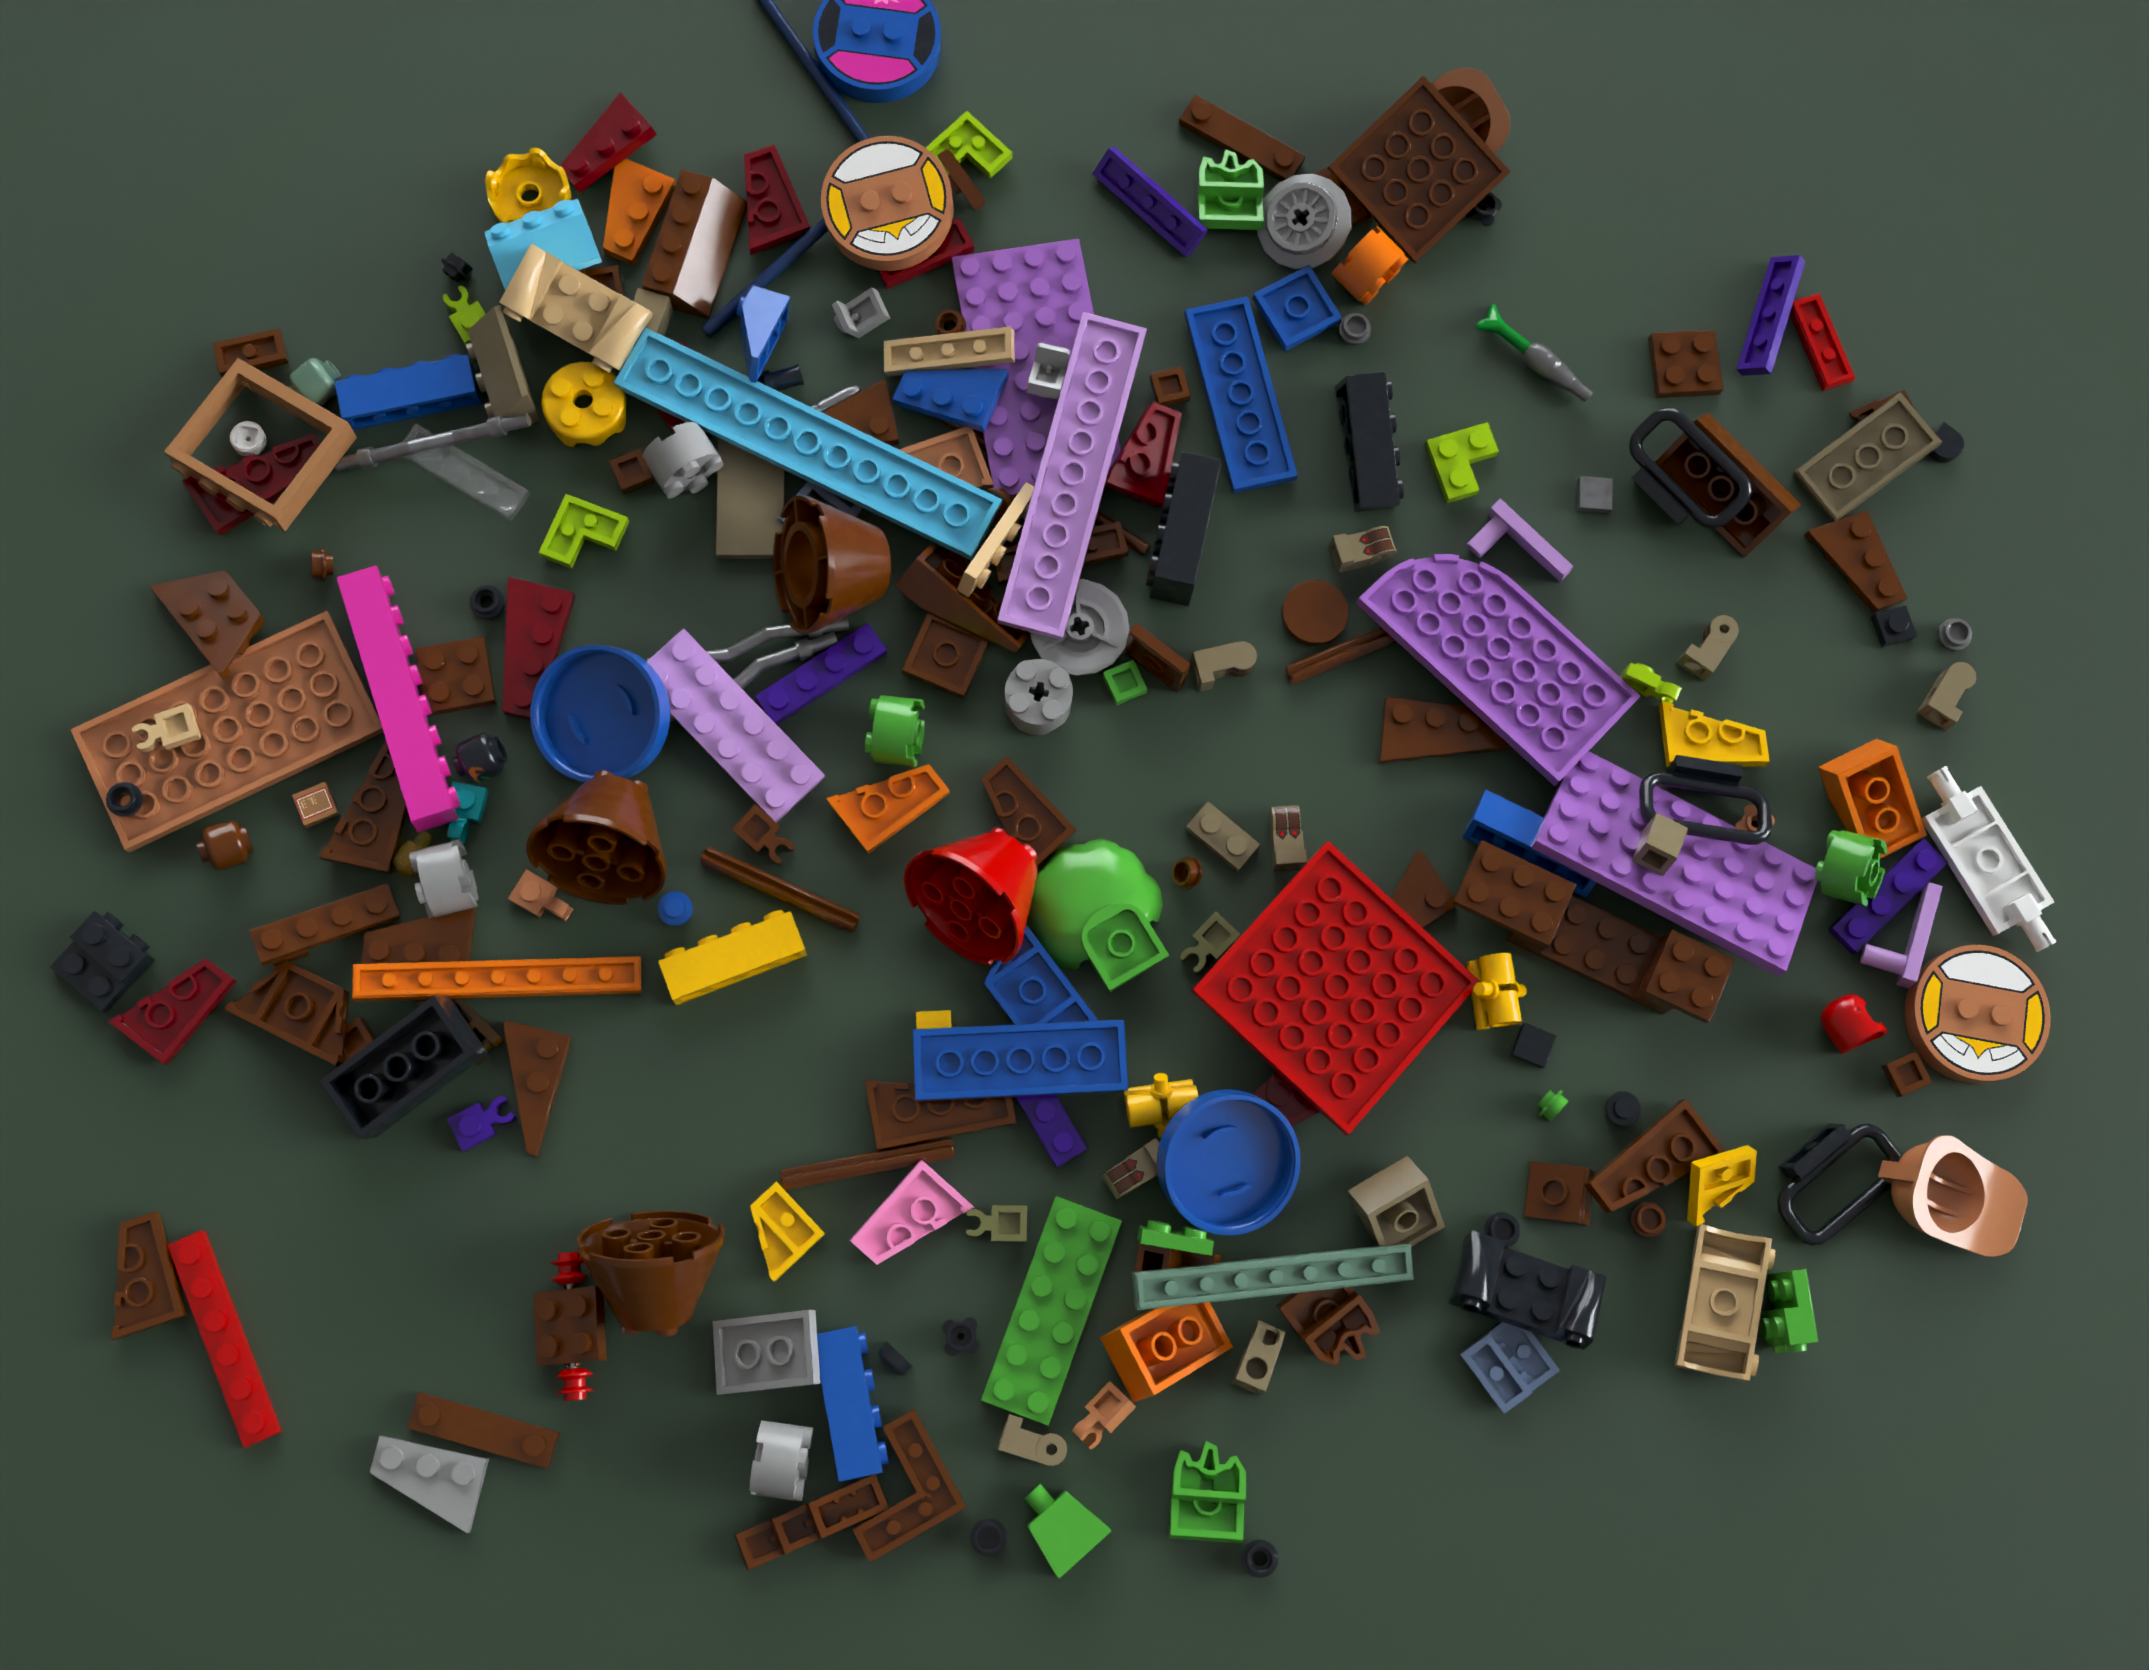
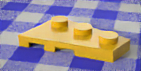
M1661 701L1659 713L1666 767L1670 766L1676 755L1742 765V767H1766L1770 762L1765 730L1727 719L1719 721L1703 716V712L1693 709L1688 712L1673 707L1674 704Z

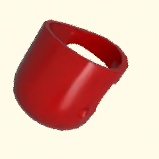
M1846 994L1836 998L1823 1009L1820 1016L1823 1029L1841 1055L1862 1044L1877 1040L1888 1033L1882 1022L1876 1023L1869 1016L1865 1008L1867 1003L1864 999L1854 994Z

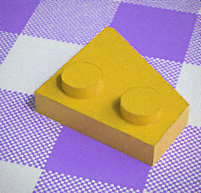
M1746 1145L1691 1162L1687 1221L1698 1227L1699 1224L1705 1222L1702 1215L1714 1205L1723 1208L1738 1192H1742L1755 1181L1757 1156L1755 1149Z

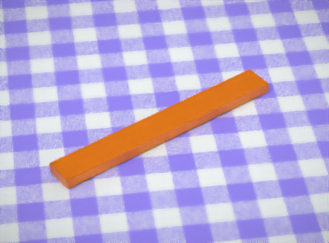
M641 956L353 964L352 999L354 1002L428 1000L433 995L461 999L642 993Z

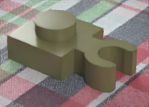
M1215 911L1193 934V937L1199 942L1198 945L1185 949L1180 958L1186 962L1190 956L1197 955L1199 963L1194 967L1193 971L1196 974H1200L1206 969L1207 959L1210 955L1219 960L1241 934Z
M992 1205L991 1215H985L977 1209L967 1211V1217H977L981 1222L978 1229L966 1230L967 1236L979 1237L985 1231H991V1242H1027V1206Z

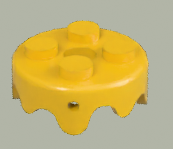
M531 148L526 154L506 155L499 169L496 172L489 170L485 178L488 202L494 216L500 223L516 221L532 211H544L552 208L560 201H571L572 197L571 188L563 167L555 164L539 148ZM528 190H535L539 193L538 197L530 202L522 200V195Z
M576 362L560 368L546 382L541 400L543 414L548 426L565 445L574 447L577 443H586L599 446L611 435L621 433L625 428L627 398L623 390L614 386L613 382L616 376L612 371L609 373L592 362ZM588 395L592 397L591 405L587 408L576 407L575 401L579 396Z

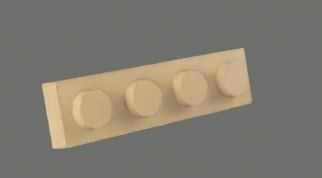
M1011 326L884 341V373L888 377L903 375L905 371L953 370L1015 363L1014 330Z
M1026 482L965 570L957 591L969 597L976 586L980 589L984 586L991 574V571L988 570L991 563L996 566L999 564L1007 549L1003 547L1006 541L1013 543L1022 526L1019 525L1021 519H1026L1034 486Z

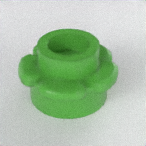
M1550 1090L1538 1103L1537 1106L1542 1110L1539 1113L1540 1117L1543 1115L1551 1122L1569 1102L1561 1095L1562 1090H1559L1557 1094Z

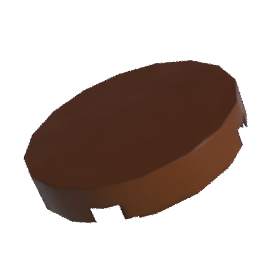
M1307 580L1297 584L1286 596L1282 606L1284 627L1287 633L1296 641L1307 646L1331 643L1344 630L1348 620V604L1344 595L1334 585L1322 580Z

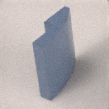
M1504 1322L1498 1323L1460 1354L1504 1414L1530 1396L1533 1390L1560 1371L1532 1332Z

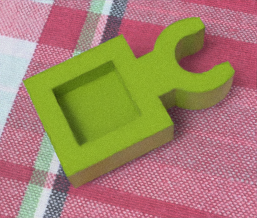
M461 285L458 287L462 295L459 301H451L447 294L443 295V300L447 308L454 312L449 318L466 345L472 343L468 330L486 313L478 301L470 305V296L465 287Z
M1630 663L1620 676L1637 693L1647 698L1650 695L1654 696L1660 702L1673 703V701L1677 700L1682 689L1673 683L1661 681V676L1655 674L1652 668L1640 663Z

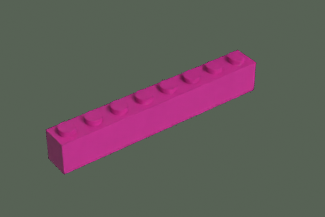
M376 565L336 577L412 824L417 832H421L459 820L455 808L461 806L455 787L449 788L446 777L451 775V771L445 755L439 757L436 746L442 745L436 726H429L427 716L432 714L427 696H420L417 688L423 682L417 665L411 666L408 655H412L413 650L407 634L401 636L398 627L403 625L404 621L398 605L392 606L389 596L395 595L389 576L382 577Z

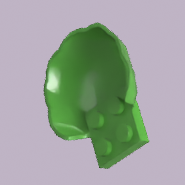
M1103 838L1096 839L1085 844H1072L1058 849L1047 858L1042 868L1037 871V879L1027 923L1057 966L1077 970L1083 961L1089 960L1108 992H1111L1169 957L1168 952L1150 924L1151 921L1158 922L1163 906L1161 890L1154 878L1146 873L1143 864L1133 852Z

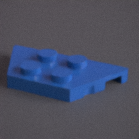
M1027 925L1021 948L1016 955L1006 963H1003L1002 960L995 961L984 981L985 988L1013 1025L1099 1021Z

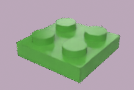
M1148 1220L1147 1226L1139 1225L1137 1240L1140 1244L1212 1256L1214 1241L1206 1237L1207 1232L1199 1228L1183 1226L1182 1232L1171 1231L1169 1223Z

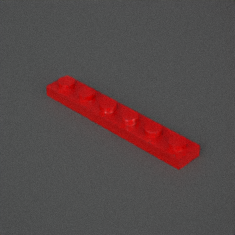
M200 1230L167 1245L243 1447L248 1448L281 1433V1426L206 1231Z

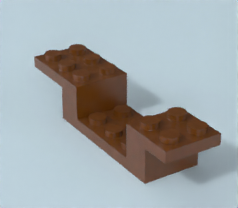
M1483 840L1479 842L1452 904L1509 930L1507 942L1651 1010L1664 1014L1674 1008L1704 1023L1711 1020L1736 959L1673 929L1661 937L1573 896L1572 894L1577 884Z

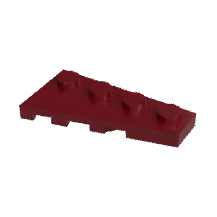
M311 433L272 448V451L259 456L252 454L242 458V462L225 468L221 465L213 468V470L272 504L279 499L319 447L321 441L315 433ZM192 476L181 480L220 536L255 515L247 509L244 512L235 509L226 501L227 497L220 493H217L215 496L208 493L199 486V481Z
M508 577L502 706L504 714L530 720L531 700L536 684L545 669L558 656L575 600L573 592Z

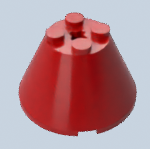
M995 827L990 832L918 853L906 866L904 872L905 891L912 908L918 905L926 917L925 927L945 946L977 963L990 965L993 961L1001 960L1003 963H1006L1016 955L1022 945L1037 879V867L1035 864L1037 854L1031 846L1021 844L1013 837L1007 835L1004 830Z

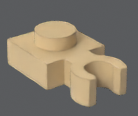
M188 703L154 714L156 721L154 725L150 726L146 723H140L131 728L132 732L137 736L148 733V739L143 743L137 744V748L141 752L153 751L159 742H162L163 746L169 750L201 739L193 709Z

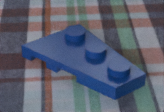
M1007 369L905 371L892 400L896 406L985 432L1009 378V372Z

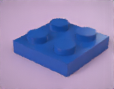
M1310 265L1253 294V301L1284 351L1340 324L1342 316Z

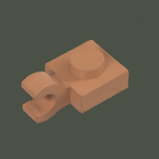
M527 869L508 897V900L539 918L546 909L567 921L573 911L569 904L554 897L558 890L556 886Z
M1109 1381L1085 1406L1090 1414L1078 1422L1072 1431L1091 1450L1099 1444L1104 1428L1112 1433L1136 1406Z

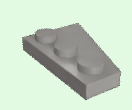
M379 1436L370 1473L459 1529L470 1533L489 1458L392 1437Z

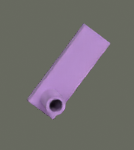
M1499 499L1491 507L1488 514L1491 520L1467 543L1469 550L1481 558L1507 533L1559 582L1573 568L1570 562L1502 499Z
M1929 882L1921 891L1904 955L1865 944L1861 953L1860 963L1899 974L1896 985L1910 989L1918 980L1943 886Z

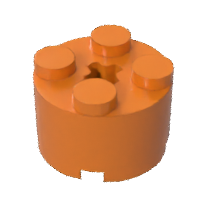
M1377 226L1375 230H1371L1348 253L1349 256L1345 259L1346 262L1344 264L1340 262L1331 275L1358 302L1361 301L1364 305H1367L1377 295L1378 290L1385 282L1388 284L1400 272V268L1408 261V258Z

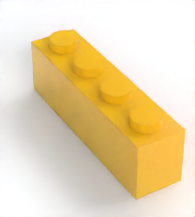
M777 910L763 917L764 921L751 926L750 922L742 923L733 927L731 934L718 938L717 935H711L697 942L699 946L685 951L684 947H680L665 953V959L658 962L673 1002L679 1005L807 956L791 911L784 913L783 910Z

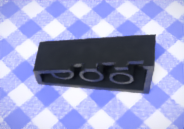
M1386 371L1346 375L1335 385L1336 397H1343L1341 410H1339L1340 424L1348 427L1344 448L1347 459H1353L1354 466L1349 467L1348 471L1355 512L1394 508L1400 505V499L1404 497V487L1402 480L1397 479L1396 466L1400 465V451L1398 446H1394L1393 433H1396L1397 423L1395 414L1390 413L1389 400L1393 398L1392 382L1387 380Z

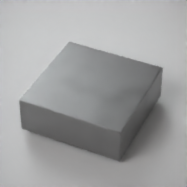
M1580 476L1577 481V511L1610 514L1612 511L1613 479Z

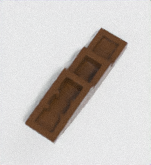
M873 1474L734 1535L746 1569L750 1570L887 1510L889 1507L876 1474Z

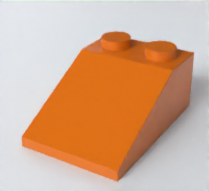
M1874 739L1818 767L1828 798L1846 830L1882 839L1886 842L1887 854L1880 853V858L1927 836L1896 745Z
M1210 1302L1150 1309L1100 1337L1133 1403L1154 1396L1233 1348Z

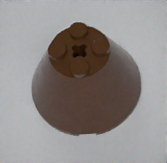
M605 770L596 771L594 777L587 780L533 827L526 842V853L532 866L538 868L539 865L549 875L547 881L554 886L585 900L604 904L625 905L632 898L642 897V900L645 901L654 897L665 883L667 867L651 799L648 795V786L641 781H630L614 776Z
M657 1210L630 1213L631 1220L612 1224V1218H607L585 1228L577 1237L578 1252L620 1324L621 1332L627 1335L654 1331L657 1336L661 1337L677 1334L678 1327L691 1319L725 1241V1228L722 1223H719L717 1227L712 1224L711 1217L687 1211Z

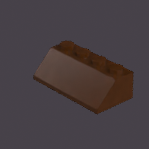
M681 169L642 282V288L669 296L673 310L709 319L747 209V201L713 177Z
M1706 413L1697 418L1693 423L1751 481L1752 494L1747 505L1730 522L1722 527L1715 528L1745 558L1798 509L1801 504L1709 413ZM1685 433L1655 461L1710 515L1720 513L1738 495L1736 483Z

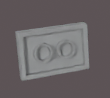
M816 1310L713 1321L717 1395L821 1384Z

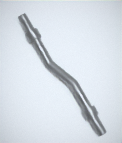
M528 413L507 418L496 416L488 418L486 423L377 449L371 446L358 449L355 454L343 456L335 466V469L338 472L356 467L367 469L377 466L378 462L456 443L491 436L492 438L506 436L508 431L531 426V418Z
M846 616L809 634L798 633L789 624L768 626L728 648L708 650L706 652L717 663L729 662L769 640L809 635V638L823 636V633L849 630L848 617Z
M834 632L811 640L804 638L795 641L794 646L755 659L733 680L743 689L764 670L798 658L803 661L814 657L813 653L838 643ZM670 714V721L675 720Z

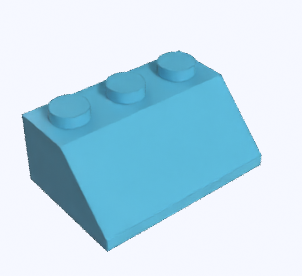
M578 198L572 201H560L552 208L541 212H529L521 219L510 223H498L490 230L484 232L505 290L531 243L578 271L602 262Z

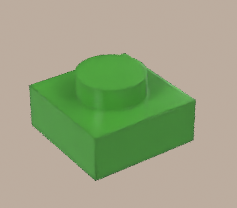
M1134 660L1103 672V679L1116 706L1147 693L1148 689Z

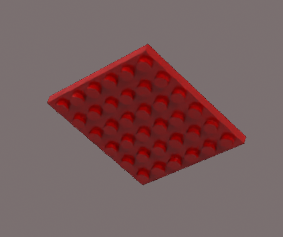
M1326 841L1190 992L1346 1136L1352 1132L1474 990V985L1481 981L1329 841Z

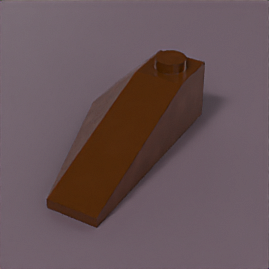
M934 542L916 558L895 584L902 591L905 598L916 603L920 608L1013 652H1017L1030 636L1028 631L997 623L1002 603H997L991 596L989 591L992 587L987 581L981 589L976 586L969 597L957 591L963 574L971 561Z

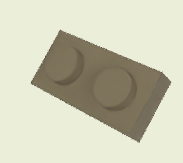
M1209 801L1185 828L1236 872L1242 868L1260 846L1256 840Z

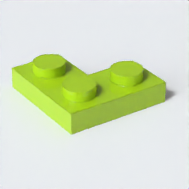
M968 111L962 114L926 147L938 160L937 155L944 149L949 148L960 164L966 159L970 160L989 179L1012 159L1013 154L1011 150Z
M1488 422L1431 438L1425 442V448L1446 504L1477 495L1479 487L1470 464L1495 457L1499 452Z
M565 494L538 553L544 559L572 569L585 540L617 551L629 524V519L616 512Z

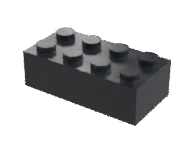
M1182 451L1180 463L1173 461L1146 586L1152 587L1150 598L1189 606L1196 582L1221 459Z
M433 995L321 1079L320 1082L359 1139L376 1138L489 1053L449 996Z

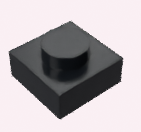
M1907 606L1875 613L1871 617L1881 648L1910 641L1917 637Z

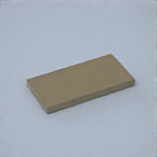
M1900 392L1796 469L1793 475L1830 520L1835 522L1937 448L1942 441Z
M718 438V454L724 465L717 471L716 557L717 559H773L775 532H782L783 523L778 520V517L785 506V470Z

